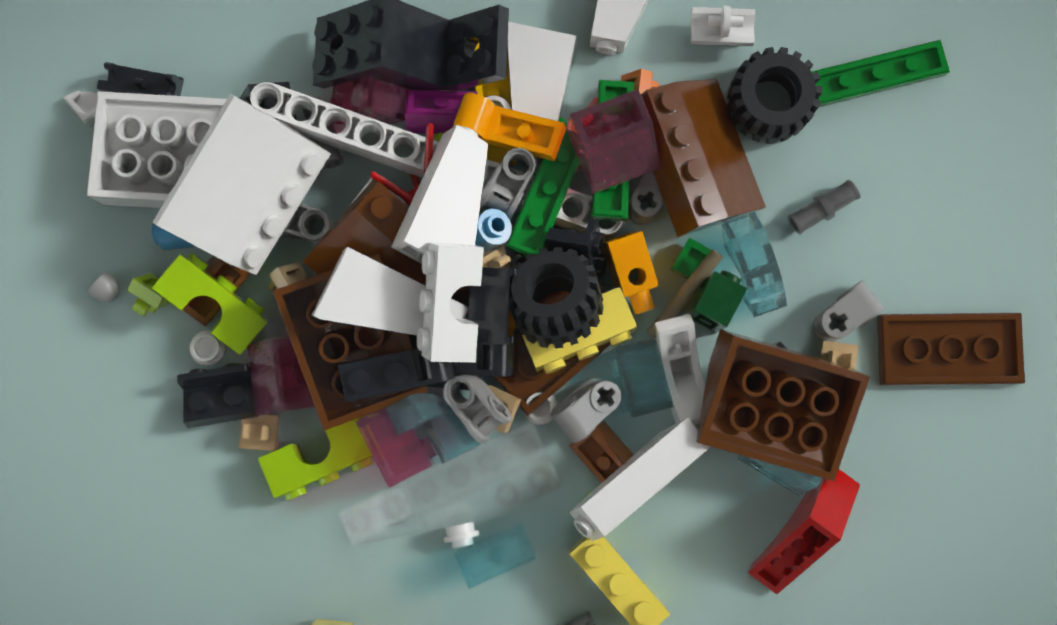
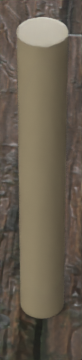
M712 249L647 329L646 332L652 338H657L655 323L675 318L724 257L719 252Z

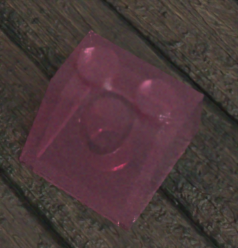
M289 337L268 339L247 346L256 416L315 408Z
M399 402L355 421L389 488L435 465L432 458L437 456L436 451L428 437L421 438L416 428L421 423L412 405L405 407L403 402Z

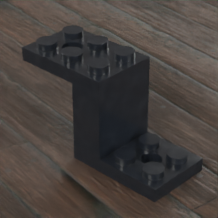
M367 0L318 17L314 31L316 40L315 57L312 64L314 72L313 86L325 89L369 76L409 90L458 91L506 79L509 8L498 4L448 20L400 0Z

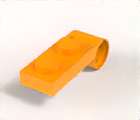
M475 93L464 94L452 128L456 125L468 127L478 134V138L490 145L509 150L523 148L532 153L533 156L555 161L566 131L563 122L495 106L491 100Z

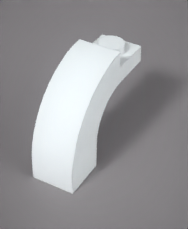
M686 314L656 322L657 338L654 339L659 366L675 423L688 417L698 429L705 383L698 359L695 325L691 315Z

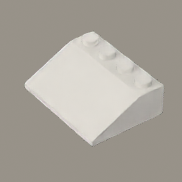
M98 91L87 196L102 205L161 208L227 99Z
M230 93L153 220V223L213 256L257 275L331 153L305 135Z

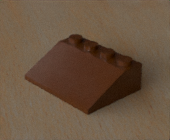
M717 79L678 81L647 89L628 104L677 237L766 208Z
M376 180L371 181L302 260L305 265L319 275L333 270L344 248L349 247L367 257L379 254L383 265L426 286L427 274H423L422 264L391 247L409 207L381 182ZM470 286L459 288L451 299L464 304L470 297Z
M379 254L369 257L382 264ZM333 270L272 291L324 431L428 392L425 385L346 402L338 368L339 364L410 350L413 347L406 333L322 320L312 316Z
M720 329L709 361L696 441L703 445L835 481L870 376L850 367Z

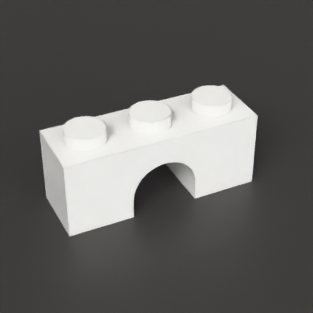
M429 242L428 251L423 253L422 271L423 274L427 275L426 290H421L419 299L420 311L424 313L423 328L418 329L417 347L421 351V355L431 362H476L478 324L468 319H455L450 310V301L453 294L461 287L481 286L484 247L473 244Z

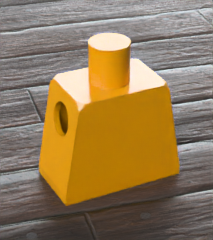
M632 231L605 240L603 253L608 256V267L615 287L621 288L624 297L629 296L635 314L654 309L655 306L649 289L657 287L658 281L643 232ZM635 268L638 272V279L630 283L628 275Z

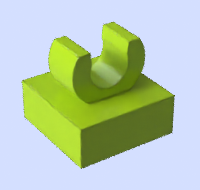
M152 273L133 278L127 291L138 297L133 304L132 310L143 317L147 315L148 311L155 313L158 308L171 304L152 289V286L159 279Z

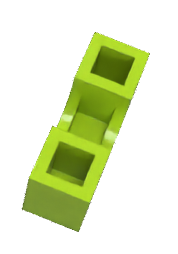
M181 252L155 282L152 289L181 311L195 297L209 296L215 299L221 307L222 314L217 323L212 327L211 334L241 355L268 322L267 318L262 315L266 309L250 297L246 301L241 299L234 293L237 287L224 276L219 275L216 279L205 271L209 265L193 252L188 256Z
M364 416L325 430L330 442V451L328 456L318 464L312 463L304 457L298 443L289 444L259 457L258 461L273 497L278 498L285 495L286 500L290 501L306 494L305 486L318 481L320 487L340 479L338 472L351 467L353 472L372 465L371 457L378 455L379 452Z

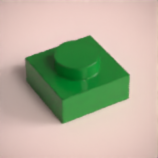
M689 237L670 270L688 279L711 250Z

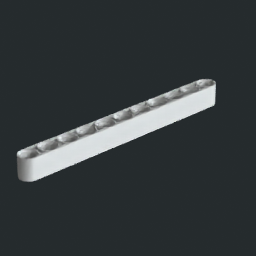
M259 83L251 91L250 100L252 106L308 138L421 178L424 176L426 137L274 83ZM267 97H274L278 99V102L271 109H263L260 107L262 100ZM300 109H308L312 112L311 117L306 121L294 119L295 113ZM333 121H342L346 124L344 131L337 134L329 132L327 128ZM366 133L377 134L380 137L379 142L372 146L363 144L361 138ZM433 141V154L439 144L437 141ZM403 144L411 146L414 150L413 154L406 158L397 156L394 151L396 147ZM486 159L482 193L500 165ZM508 167L510 172H512L514 175L519 176L525 174L524 172ZM533 175L524 191V196L516 209L517 212H520L527 193L535 177ZM568 189L563 204L573 203L579 209V216L575 218L568 217L563 212L561 206L554 224L565 229L585 233L591 218L592 196ZM611 221L612 228L608 230L599 227L600 233H604L605 240L617 232L622 221Z

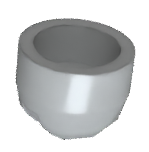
M105 272L90 286L87 293L98 301L111 302L118 297L120 286L111 274Z

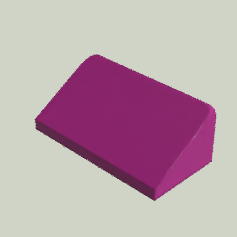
M408 90L405 107L406 131L426 133L427 124L432 123L434 125L433 134H444L452 128L464 94H478V92Z

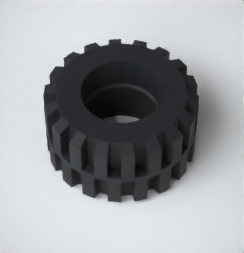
M773 47L765 48L762 54L759 51L753 53L749 60H745L741 64L730 83L731 86L727 91L726 98L730 99L727 106L729 112L734 114L732 116L734 125L740 123L743 126L740 132L744 136L749 131L754 134L752 140L757 142L762 138H766V144H774L777 139L783 142L792 135H797L813 118L821 102L817 99L822 94V86H816L820 76L818 72L811 73L810 69L813 67V64L809 59L805 63L800 60L801 53L795 51L793 55L787 54L788 48L780 47L778 52L774 53ZM763 81H773L781 84L789 93L791 99L790 109L777 112L764 107L756 96L755 85Z
M554 247L553 251H547V248L540 249V254L533 256L530 253L525 256L526 261L523 264L518 262L513 267L517 269V276H510L509 309L521 335H525L526 339L532 344L538 341L540 347L544 348L554 344L555 349L563 348V343L570 342L572 346L578 343L577 338L580 336L587 338L591 334L590 327H597L600 322L598 315H603V297L593 265H589L588 259L584 255L578 257L575 250L569 249L567 252H563L562 247ZM558 291L570 292L560 302L554 304L540 303L544 297Z

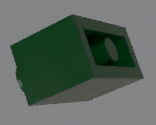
M724 270L721 273L714 271L700 287L687 314L691 315L694 322L717 333L720 329L728 327L748 288L740 285L741 279L736 275Z

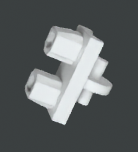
M723 5L722 8L692 7L690 44L753 46L755 43V9H737L727 5Z

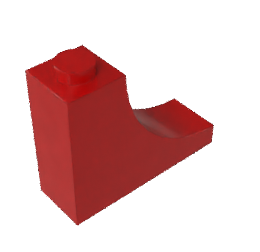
M838 469L835 481L816 476L810 482L802 500L788 522L764 552L751 564L748 573L775 594L780 593L841 540L860 484L840 469Z

